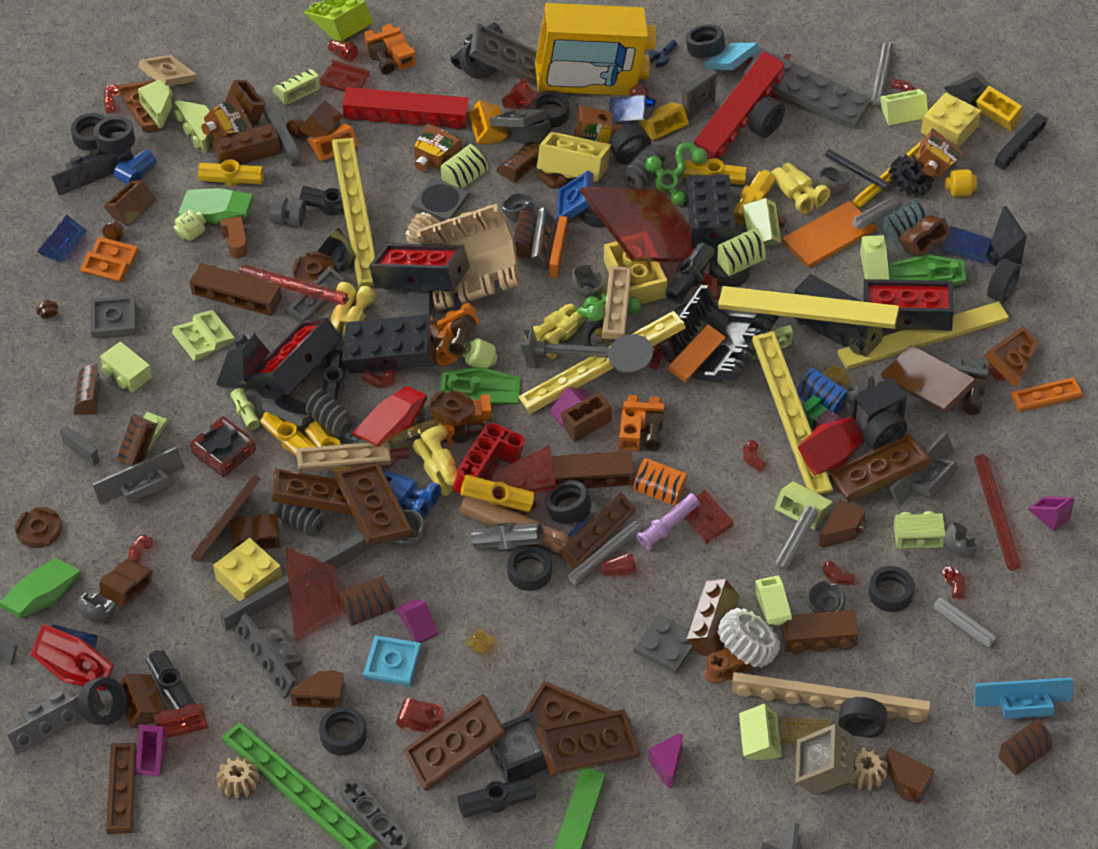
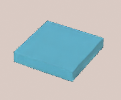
M731 43L721 53L713 56L704 64L708 70L711 68L714 70H734L758 52L760 47L758 43Z
M375 635L363 673V679L411 687L422 643Z

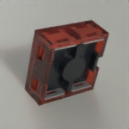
M224 416L213 423L207 433L202 432L190 442L192 454L222 478L256 452L255 440Z

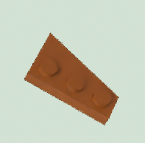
M156 80L117 85L118 92L143 132L164 129V127L159 128L141 105L138 92L139 88Z
M1022 326L988 350L984 357L1015 388L1020 383L1022 374L1025 372L1039 341Z

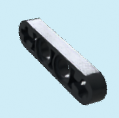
M1036 113L998 153L994 165L1005 170L1017 158L1016 155L1028 146L1027 143L1030 140L1033 141L1045 128L1048 118Z

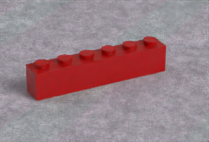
M764 51L696 137L694 144L706 151L708 160L714 158L721 159L725 155L726 147L729 143L733 144L736 141L740 129L748 125L750 115L756 105L763 98L770 96L774 90V85L783 80L785 76L784 62Z
M346 87L342 104L343 117L350 120L385 121L392 124L427 125L429 123L435 127L466 128L469 115V97Z

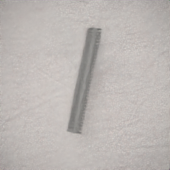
M883 43L871 105L881 106L880 97L883 96L886 77L894 46L892 43Z
M637 521L629 524L584 561V563L568 575L571 583L575 586L576 584L578 585V582L581 583L580 580H585L589 576L588 573L591 575L590 571L593 573L597 567L599 568V565L602 566L601 563L604 564L605 560L608 561L607 558L610 559L609 556H614L618 550L620 551V548L622 549L624 545L626 546V543L628 544V541L630 542L632 538L634 539L636 534L640 531L643 532L642 527Z

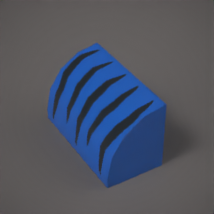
M812 367L801 380L797 394L805 402L813 395L821 400L820 404L827 408L826 417L832 419L845 407L847 390Z

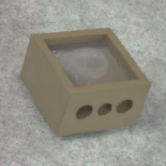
M834 724L797 739L795 783L812 794H820L853 781L855 737Z

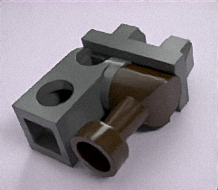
M954 357L948 365L971 376L977 383L967 393L969 398L965 399L963 403V411L966 414L977 415L981 411L982 405L979 397L984 394L988 370H986V365L983 362H974L973 367L964 366L965 361L963 359ZM960 401L948 412L958 414Z

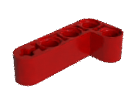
M495 423L487 424L459 465L453 484L454 490L461 494L462 483L466 475L482 478L495 457L509 463L518 462L523 451L525 438L521 434Z

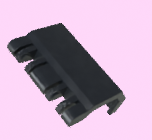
M701 285L679 316L684 322L685 329L663 340L660 343V347L666 360L672 363L707 325H710L726 338L691 378L721 383L724 380L737 381L746 368L745 361H751L756 353L752 341L753 336L765 334V331H771L779 316L761 313L756 315L730 313L726 309H719L709 286Z

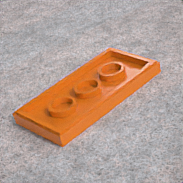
M848 201L782 238V243L809 269L861 240L863 236H868L875 232L876 226L870 223L861 229H856L852 225L853 218L862 214V212Z

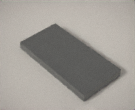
M477 23L473 30L470 56L537 87L535 68L537 50Z

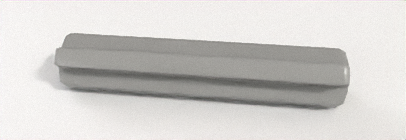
M895 197L885 200L853 218L852 225L856 229L865 227L897 209L899 201Z
M806 506L776 560L777 567L783 570L788 569L818 514L815 508Z
M940 597L934 605L935 610L983 645L991 647L995 643L996 636L946 599Z

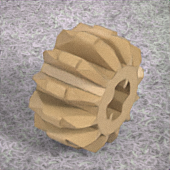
M417 213L415 218L411 219L410 225L407 226L408 230L405 233L407 235L406 241L410 244H421L417 238L416 230L440 223V221L429 213Z
M864 747L861 749V753L854 750V780L850 782V785L858 782L857 787L859 790L863 785H866L868 791L872 789V784L879 788L882 781L886 780V771L888 770V764L884 761L883 754L875 755V749L867 752Z
M238 755L235 761L228 758L227 765L220 764V772L216 775L219 782L218 787L221 792L225 791V795L228 798L234 793L235 798L238 800L240 793L248 797L249 790L256 791V783H259L260 777L257 773V766L251 764L249 758L242 761Z

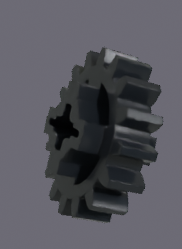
M907 154L903 157L898 156L890 165L891 168L888 173L892 174L890 180L896 182L894 187L899 186L901 193L906 191L908 196L912 193L915 197H918L920 194L924 196L933 186L934 178L924 173L920 161L916 160L914 155L911 158Z

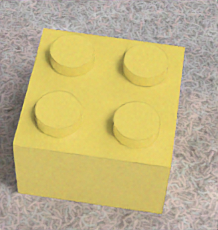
M945 92L923 116L921 133L927 135L933 128L960 147L978 127L981 110Z
M251 538L244 541L213 565L216 580L238 601L282 578L280 565Z

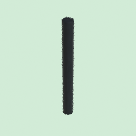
M830 149L826 151L825 156L885 191L891 189V184Z

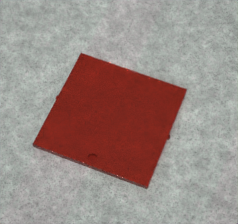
M582 187L580 189V193L632 262H682L688 259L695 248L691 249L689 225L663 192L655 189Z

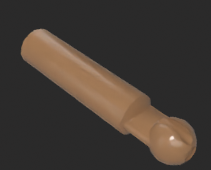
M466 496L461 504V515L490 527L515 522L516 525L540 523L543 527L544 536L543 542L538 545L550 549L553 553L560 554L559 550L570 540L565 532L552 529L543 525L542 522L500 505H491L488 502Z

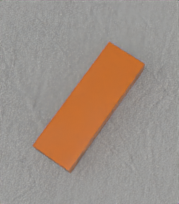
M559 216L549 263V272L552 278L559 276L568 233V218L564 216Z
M707 325L669 365L668 370L686 383L724 342L726 337L710 325Z
M1075 377L1013 391L1011 392V397L1018 411L1023 412L1082 398L1083 393Z

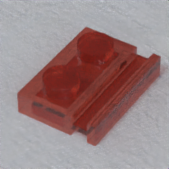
M332 60V64L327 67L320 78V85L343 92L346 91V87L363 88L366 79L370 77V71Z
M704 490L696 496L700 505L693 509L684 519L701 539L708 544L709 540L718 537L733 527L734 524L726 512Z
M202 703L189 704L183 708L165 710L160 714L154 715L156 726L165 728L167 739L208 728Z

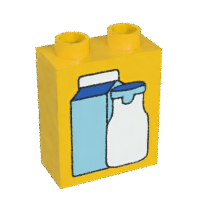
M545 3L535 60L538 92L557 91L560 93L635 95L638 80H647L649 76V55H644L645 50H654L656 44V26L646 25L644 7Z

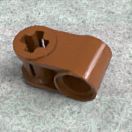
M725 648L711 653L707 657V668L704 675L709 682L717 684L732 678L734 672H749L753 666L750 663L745 664L741 659L738 660L737 656L731 654V651Z

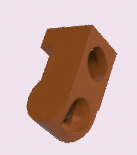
M242 217L220 220L223 238L228 237L227 245L230 256L233 258L244 257L247 254V244Z

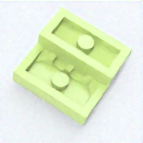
M213 310L195 314L192 322L174 326L172 334L193 361H197L229 345L235 339Z

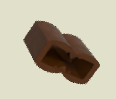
M233 80L225 101L235 96L251 124H258L266 106L265 100L256 93L255 88L247 80Z
M928 215L923 217L915 227L905 230L900 235L899 241L905 252L919 256L930 251L935 243L945 240L951 233V230L945 219Z
M263 513L254 518L239 516L230 520L233 550L249 538L263 550L280 547L276 514Z
M126 559L118 563L113 571L101 578L99 582L100 595L125 607L152 582L153 570L132 559Z

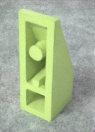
M884 235L863 236L860 255L865 279L889 280Z

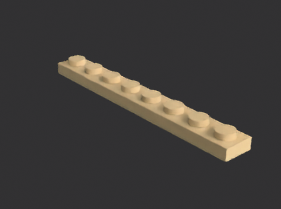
M734 672L732 680V692L742 697L750 695L760 696L768 701L780 699L785 700L789 704H798L799 702L810 704L815 708L823 706L833 707L837 711H840L842 702L848 698L867 697L881 702L886 707L888 719L899 717L919 723L921 721L927 722L930 701Z

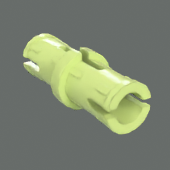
M242 388L235 389L231 393V398L237 407V414L243 418L247 429L250 431L257 429L261 423L254 412L253 403L249 402Z

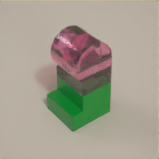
M815 395L802 405L811 428L815 430L819 425L841 420L837 414L831 413L830 410L821 405V400Z

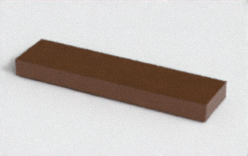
M622 492L617 494L559 552L573 569L577 568L636 509Z
M136 742L111 744L106 821L107 834L132 833Z

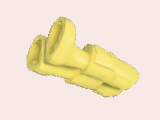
M789 162L784 164L782 168L778 167L771 172L775 177V183L787 198L796 201V209L801 214L812 211L813 206L818 208L824 205L830 196L831 191L826 185H820L815 189L812 188V180Z
M340 282L337 286L336 293L341 300V304L336 305L334 308L331 323L339 334L343 329V342L346 322L363 321L365 319L363 311L375 302L376 292L368 286L360 287L358 293H356L354 286L350 283Z
M566 304L559 311H555L544 319V324L533 326L537 341L547 342V344H559V340H568L586 321L587 317L580 316L576 311L575 305ZM546 354V355H547L548 357H550L551 359H554V358H556L559 354Z
M439 425L423 432L421 439L413 442L412 448L425 461L424 469L430 479L440 484L441 493L447 496L454 490L453 484L457 468L451 451L441 447L440 442L447 437L448 431L445 426Z

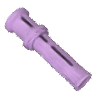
M690 493L660 520H653L649 528L643 533L639 532L636 535L638 541L650 551L658 540L668 536V531L700 505L696 496Z

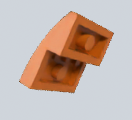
M98 236L92 252H87L80 271L121 282L137 257L139 249L137 246Z

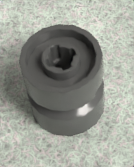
M274 196L270 207V222L282 225L287 222L289 226L302 227L306 216V201L295 198L289 201L287 197Z

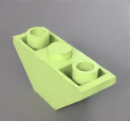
M179 100L175 101V119L178 123H183L186 135L192 136L195 148H200L203 154L208 152L214 136L212 134L205 135L202 132L201 126L205 123L204 117L210 112L206 105Z
M779 575L756 580V597L768 625H781L787 620H791L790 608Z

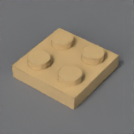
M171 55L142 59L138 65L146 75L156 81L160 79L165 86L168 85L169 87L195 82L197 75Z

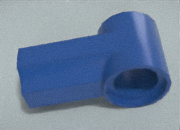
M148 149L143 150L128 163L125 161L120 162L114 170V176L126 185L131 180H141L142 175L157 163V160Z

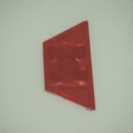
M287 548L285 551L294 640L296 641L340 615L341 610L336 566L320 562L312 556L303 555L296 552L295 549Z

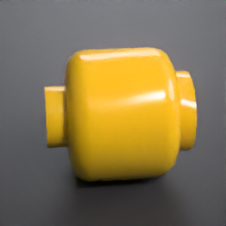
M952 170L949 177L945 178V189L949 190L953 197H970L973 191L977 189V177L973 175L971 170Z

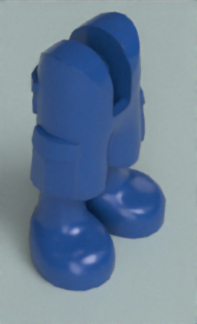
M383 470L400 507L415 510L425 519L430 512V508H433L438 502L441 494V485L432 482L426 489L418 488L416 480Z

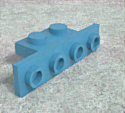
M1071 677L975 684V707L1000 706L1005 719L1053 716L1054 706L1052 702L1073 700V679Z

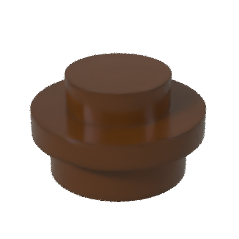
M298 118L291 119L286 125L289 134L293 137L302 138L305 133L299 130V128L303 125L304 121Z
M115 221L105 224L102 229L103 235L107 239L120 241L124 236L122 225Z
M45 300L39 304L36 312L42 319H47L57 315L58 305L51 300Z

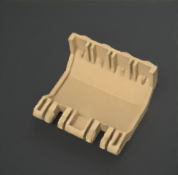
M497 204L489 205L473 212H467L464 215L416 230L417 238L421 244L465 245L470 268L453 291L434 290L432 292L434 306L438 312L448 307H454L453 294L458 293L459 299L463 304L468 300L473 301L488 296V293L490 295L494 294L495 280L499 279L500 287L503 290L508 289V286L512 288L520 285L515 242L505 215Z

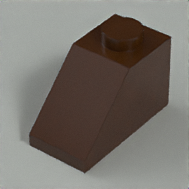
M840 499L821 532L819 546L827 547L854 540L858 532L863 533L866 528V510Z
M334 670L318 671L291 690L292 706L329 709L341 707L345 687L343 672Z
M889 747L885 762L888 764V772L896 793L900 794L901 798L905 801H914L919 804L932 783L935 769Z

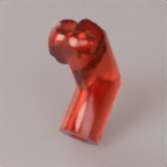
M748 440L742 449L743 460L761 472L767 463L757 457V442Z

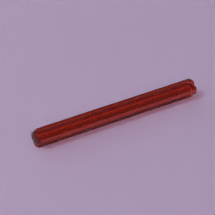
M246 264L239 268L240 274L274 282L287 290L340 305H346L347 301H349L348 294L342 291Z
M985 454L975 456L974 462L1006 566L1011 571H1015L1021 566L988 457Z

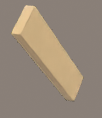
M610 266L602 338L617 340L625 335L632 268Z
M388 441L378 447L367 442L296 448L298 472L354 468L377 462L380 465H391Z

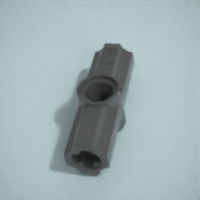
M515 522L497 524L493 527L474 528L470 538L474 549L493 547L510 549L519 547V545L542 543L544 531L540 523L516 525Z

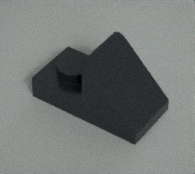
M339 228L333 231L318 249L319 253L330 256L336 268L342 272H345L356 258L353 249Z

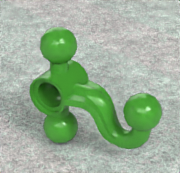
M691 142L681 143L676 148L677 168L673 171H664L661 168V160L656 156L649 157L645 162L646 169L658 176L655 181L657 189L661 192L669 191L672 195V203L676 206H683L687 203L686 192L678 190L676 187L678 177L684 173L686 168L684 151L688 150L691 152V159L695 164H703L707 160L706 151L698 148ZM662 177H668L671 180V185H664Z
M607 293L602 295V301L595 296L586 298L584 305L578 308V314L582 317H588L594 322L600 321L605 314ZM629 298L628 314L635 315L640 312L642 305L639 299Z

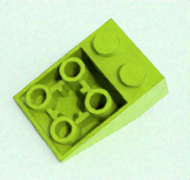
M324 0L310 5L309 9L304 11V14L329 36L339 41L347 39L373 23L367 4L362 0Z

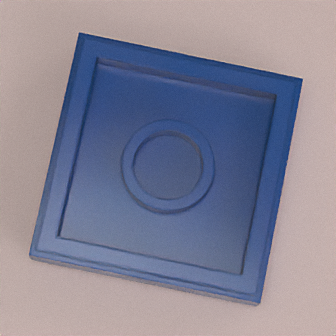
M591 171L584 172L559 189L557 222L559 221V216L567 217L570 220L591 206L594 174Z

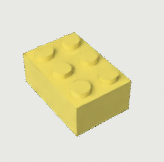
M550 132L540 144L537 169H542L543 172L550 174L560 173L567 178L578 177L589 170L594 174L593 182H598L608 169L611 144Z
M645 234L604 244V263L608 272L610 266L632 268L629 298H637L641 304L667 298L665 295L667 279Z

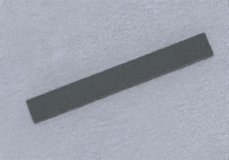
M362 533L354 536L220 612L222 626L226 631L239 623L243 614L247 613L249 617H252L378 544L367 546Z

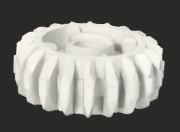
M739 608L731 609L729 613L725 614L718 625V634L721 636L720 640L725 643L724 647L728 648L731 654L737 656L738 660H743L745 664L750 663L753 667L758 666L762 668L764 665L767 666L771 663L780 650V641L777 639L778 635L773 632V627H769L767 621H763L760 616L754 615L752 611L748 612L744 608L742 610Z

